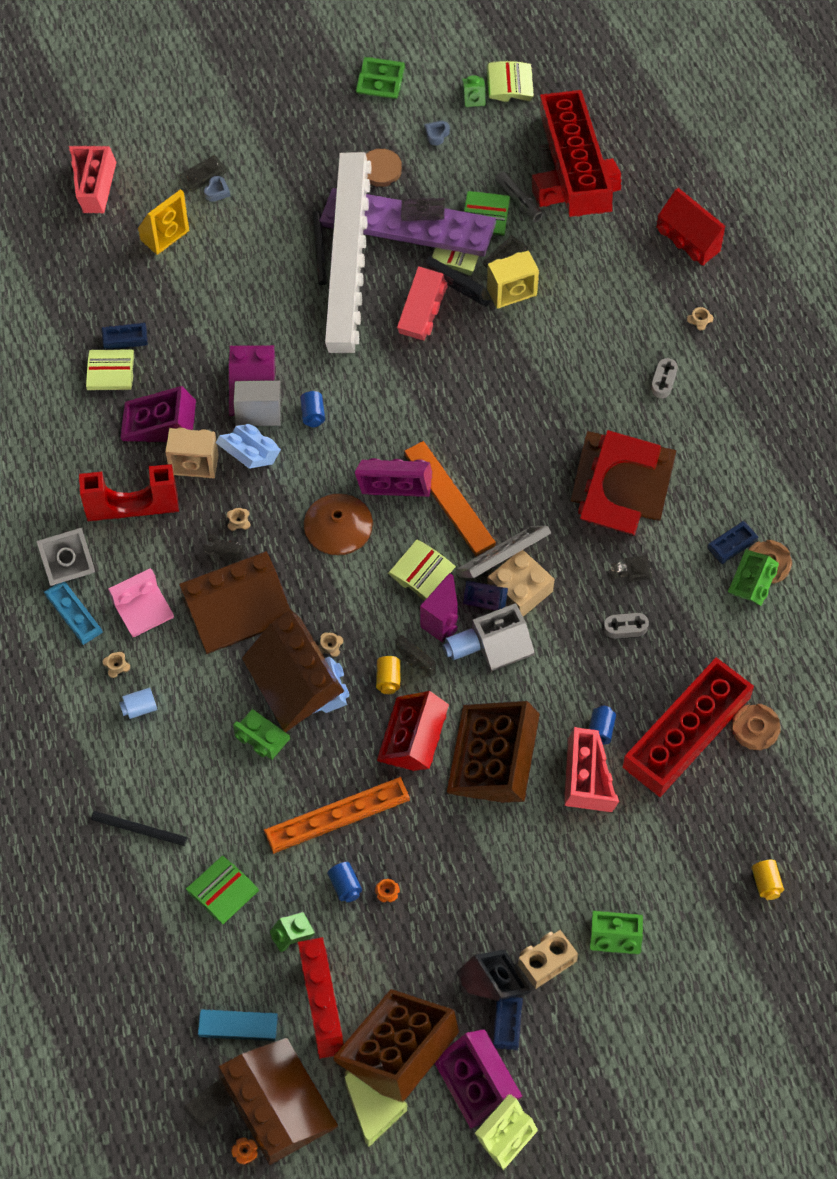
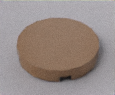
M375 149L366 154L367 161H371V174L367 175L370 185L385 187L399 179L402 173V162L397 154L387 149Z
M766 540V542H756L749 548L750 551L768 555L779 563L777 574L771 583L780 582L789 575L792 560L789 550L783 544L774 540Z
M749 704L739 709L734 716L732 731L735 739L742 746L752 750H762L769 748L776 742L780 735L781 726L778 715L771 708L763 704Z

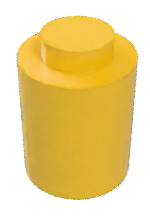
M383 656L377 659L376 688L383 694H394L395 691L400 689V659L397 657Z
M764 860L754 864L752 871L759 896L765 897L766 900L780 897V893L784 891L776 861Z

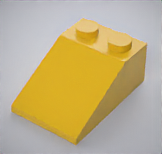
M181 189L149 212L138 227L140 240L156 255L189 231L184 192Z

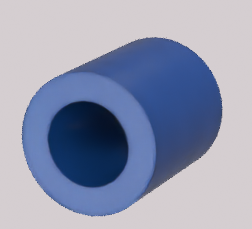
M317 391L306 392L300 397L303 423L309 427H318L325 421L322 394Z
M599 706L593 709L589 725L590 730L599 731L603 745L611 742L616 713L608 706Z
M349 862L337 864L327 872L340 901L348 903L359 898L362 887Z

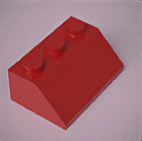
M680 188L673 192L658 214L656 226L662 235L670 238L677 248H682L693 261L699 262L702 266L721 251L725 225Z
M431 691L397 697L377 761L412 771L430 769L449 704Z

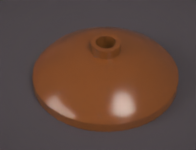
M330 494L318 499L309 507L304 518V531L308 541L319 551L330 555H345L358 550L368 541L373 528L372 515L368 507L358 498L348 494ZM341 515L340 518H335L334 516Z

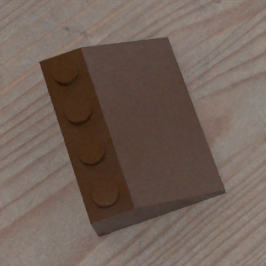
M587 431L571 502L581 503V501H586L588 492H585L588 479L593 478L595 471L591 470L595 456L599 457L601 448H598L601 435L604 434ZM661 447L655 470L632 463H621L612 467L607 472L603 481V490L607 499L616 505L641 512V517L661 521L677 450Z
M267 551L179 584L182 599L206 654L263 633L274 620L290 610L278 575Z
M291 609L274 620L242 657L284 732H287L344 692L302 619Z
M528 701L463 705L447 793L502 803L524 802L539 722V712Z
M390 989L334 1055L333 1059L337 1064L381 1095L403 1103L458 1035L459 1028L453 1009Z
M287 1038L242 1053L219 1066V1078L269 1166L338 1127L333 1115Z

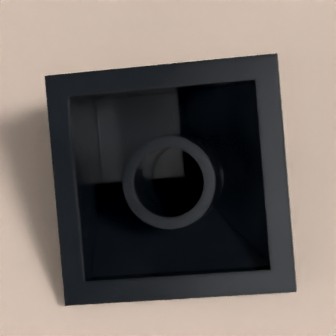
M505 949L474 955L456 972L462 986L472 995L499 1001L527 995L531 992Z

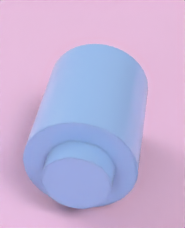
M472 628L445 638V644L442 645L447 658L451 657L452 660L462 658L481 649L478 637Z
M150 687L122 696L123 701L119 702L123 716L128 715L129 719L157 710Z

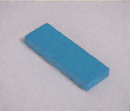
M66 582L56 584L44 591L47 599L82 645L103 633L101 627Z
M201 1010L198 1036L276 1041L278 1014Z

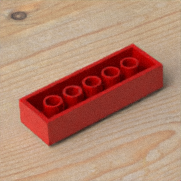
M716 657L625 755L622 768L661 797L729 723L739 709L749 701L754 685Z

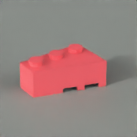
M69 146L72 157L71 164L74 172L76 198L83 213H104L116 166V160L110 147Z
M418 266L397 326L400 334L423 341L427 335L431 334L433 319L439 311L440 303L447 289V282L443 273Z
M574 727L568 738L564 806L613 812L619 800L618 796L615 795L612 785L613 779L607 768L606 755L599 731Z

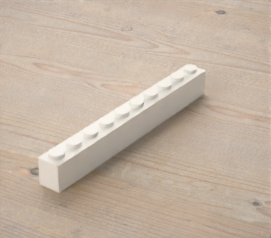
M365 152L340 153L325 338V344L329 353H355V344H359V331H356L357 325H360L361 322L358 305H362V293L359 292V287L363 286L361 267L365 265V257L362 254V248H366V236L363 235V231L367 229L365 211L369 209L366 192H370V181L367 179V175L371 174V161H367Z

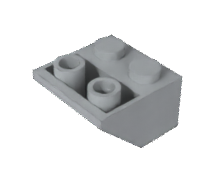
M516 603L473 619L472 629L478 637L480 650L491 671L535 654L526 622Z

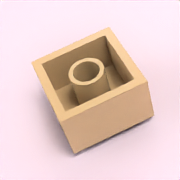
M169 428L165 452L168 464L173 466L174 475L215 478L219 456L215 432L205 429L198 431L186 428Z
M522 550L490 574L487 584L508 588L506 607L516 603L522 616H525L553 592L554 578Z

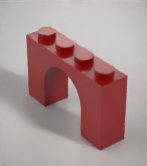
M607 430L606 435H601L598 448H601L599 457L595 456L591 470L595 472L593 478L588 479L585 492H588L586 501H581L578 514H581L580 519L582 521L635 536L641 512L616 505L609 501L604 494L603 481L607 472L615 465L621 463H632L655 470L661 452V445Z
M172 464L149 466L150 484L140 491L130 493L116 492L109 489L105 484L102 471L79 474L80 496L87 522L179 512L178 493Z
M321 937L298 942L319 1059L334 1056L344 1045L324 939Z

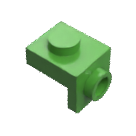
M469 76L467 79H462L465 106H485V84L483 78Z
M304 912L280 918L270 930L272 940L280 952L286 951L290 944L310 939L315 934Z

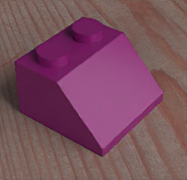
M450 573L420 606V627L442 643L445 638L453 636L458 629L457 598L454 577Z

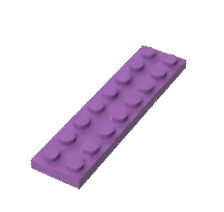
M332 188L320 218L322 226L333 229L337 195L336 188ZM366 194V198L369 201V209L365 211L367 229H364L363 234L485 257L496 225L495 217Z

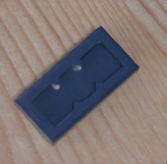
M146 323L102 327L104 350L148 345Z
M742 521L710 542L707 549L723 564L757 542L758 536L745 521Z
M466 581L463 604L497 611L506 607L508 588Z
M513 997L497 1001L493 1037L495 1048L519 1049L523 998Z

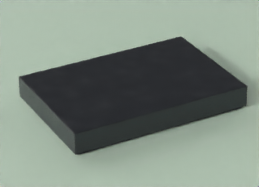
M431 256L427 258L425 263L428 269L443 273L447 286L484 307L490 304L491 300L482 285Z

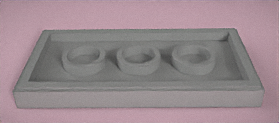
M530 526L460 566L455 572L459 578H474L551 534L548 526Z

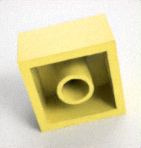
M529 250L515 253L504 259L494 260L488 264L487 290L497 309L537 296L539 270Z

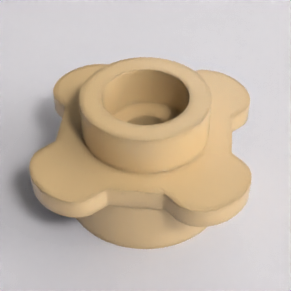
M703 307L694 309L692 315L687 317L688 323L697 326L698 330H704L706 325L712 323L714 319L709 311Z
M242 508L228 511V529L235 531L240 528L244 530L250 528L251 524L248 521L249 511Z
M323 633L318 648L322 654L326 653L332 657H337L340 654L339 647L343 644V638L334 633Z
M123 652L112 653L103 660V665L107 667L108 676L111 678H115L118 674L126 673L130 670V664L126 663Z

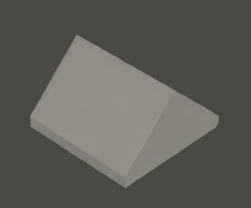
M235 381L234 411L236 426L245 424L253 426H281L280 381Z
M82 528L36 541L50 586L95 573Z

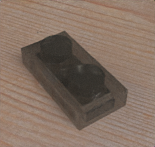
M213 155L180 173L179 176L192 193L208 184L212 177L226 174L227 170L216 155Z

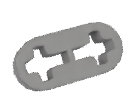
M665 358L658 363L651 387L652 394L657 398H666L671 393L678 368L677 363L672 359ZM666 367H670L668 375L664 374ZM661 381L665 382L663 390L659 389Z
M642 613L611 615L604 622V633L614 639L643 636L648 630L649 621ZM635 621H639V624H641V628H637V626L634 625ZM611 623H616L618 630H613Z

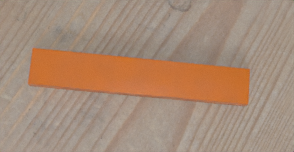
M422 441L405 450L404 455L408 461L424 460L430 462L432 469L430 492L475 556L495 547V540L426 443Z
M401 777L267 828L264 830V833L274 854L410 801V797Z

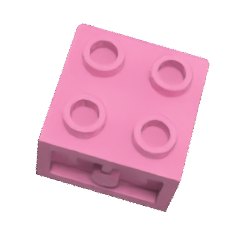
M151 568L109 588L112 603L132 637H136L174 618L172 610L157 586L156 577Z

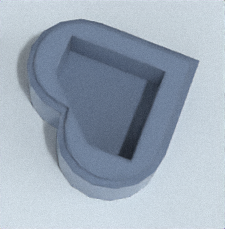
M445 121L424 124L427 139L432 145L442 144L444 137H447L450 133V126Z
M214 176L209 180V185L204 188V196L206 200L212 202L230 197V191L221 176Z

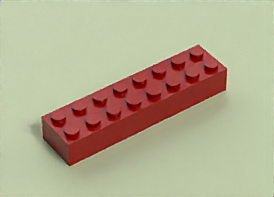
M582 90L541 94L540 116L569 217L612 212L613 190Z

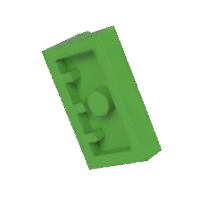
M746 549L728 592L761 606L764 599L768 596L769 587L777 574L779 563L768 555Z
M253 709L240 723L236 721L233 724L234 735L241 743H249L254 747L253 749L261 757L267 756L271 760L290 740L289 734Z
M592 911L590 950L629 954L641 953L643 915Z

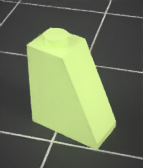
M346 1071L345 1084L365 1143L370 1146L407 1111V1104L381 1095L349 1071Z

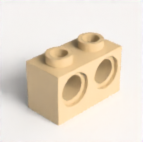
M561 930L554 934L553 932L546 934L540 940L541 943L535 947L528 946L520 953L518 966L535 989L577 962L578 953ZM559 947L563 950V953L556 955L550 949ZM536 960L541 962L543 966L536 969L531 967L529 963Z

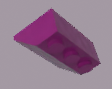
M371 458L369 460H361L355 469V476L362 494L430 497L432 480L430 462L424 460L403 461L401 459L386 461Z
M485 1029L465 1033L447 1048L435 1062L438 1071L470 1128L485 1122L509 1094L517 1100L523 1097Z

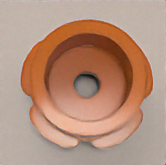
M383 879L376 885L375 893L381 902H393L398 898L397 894L400 892V888L393 880Z
M240 1138L236 1141V1145L232 1147V1155L241 1164L252 1162L258 1154L256 1151L257 1144L252 1139ZM244 1148L247 1149L246 1153L242 1152Z

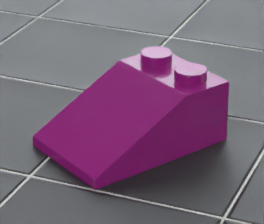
M274 345L230 346L229 416H235V381H275L276 356Z
M183 386L126 401L120 439L122 441L167 442L169 428L193 430L196 400Z

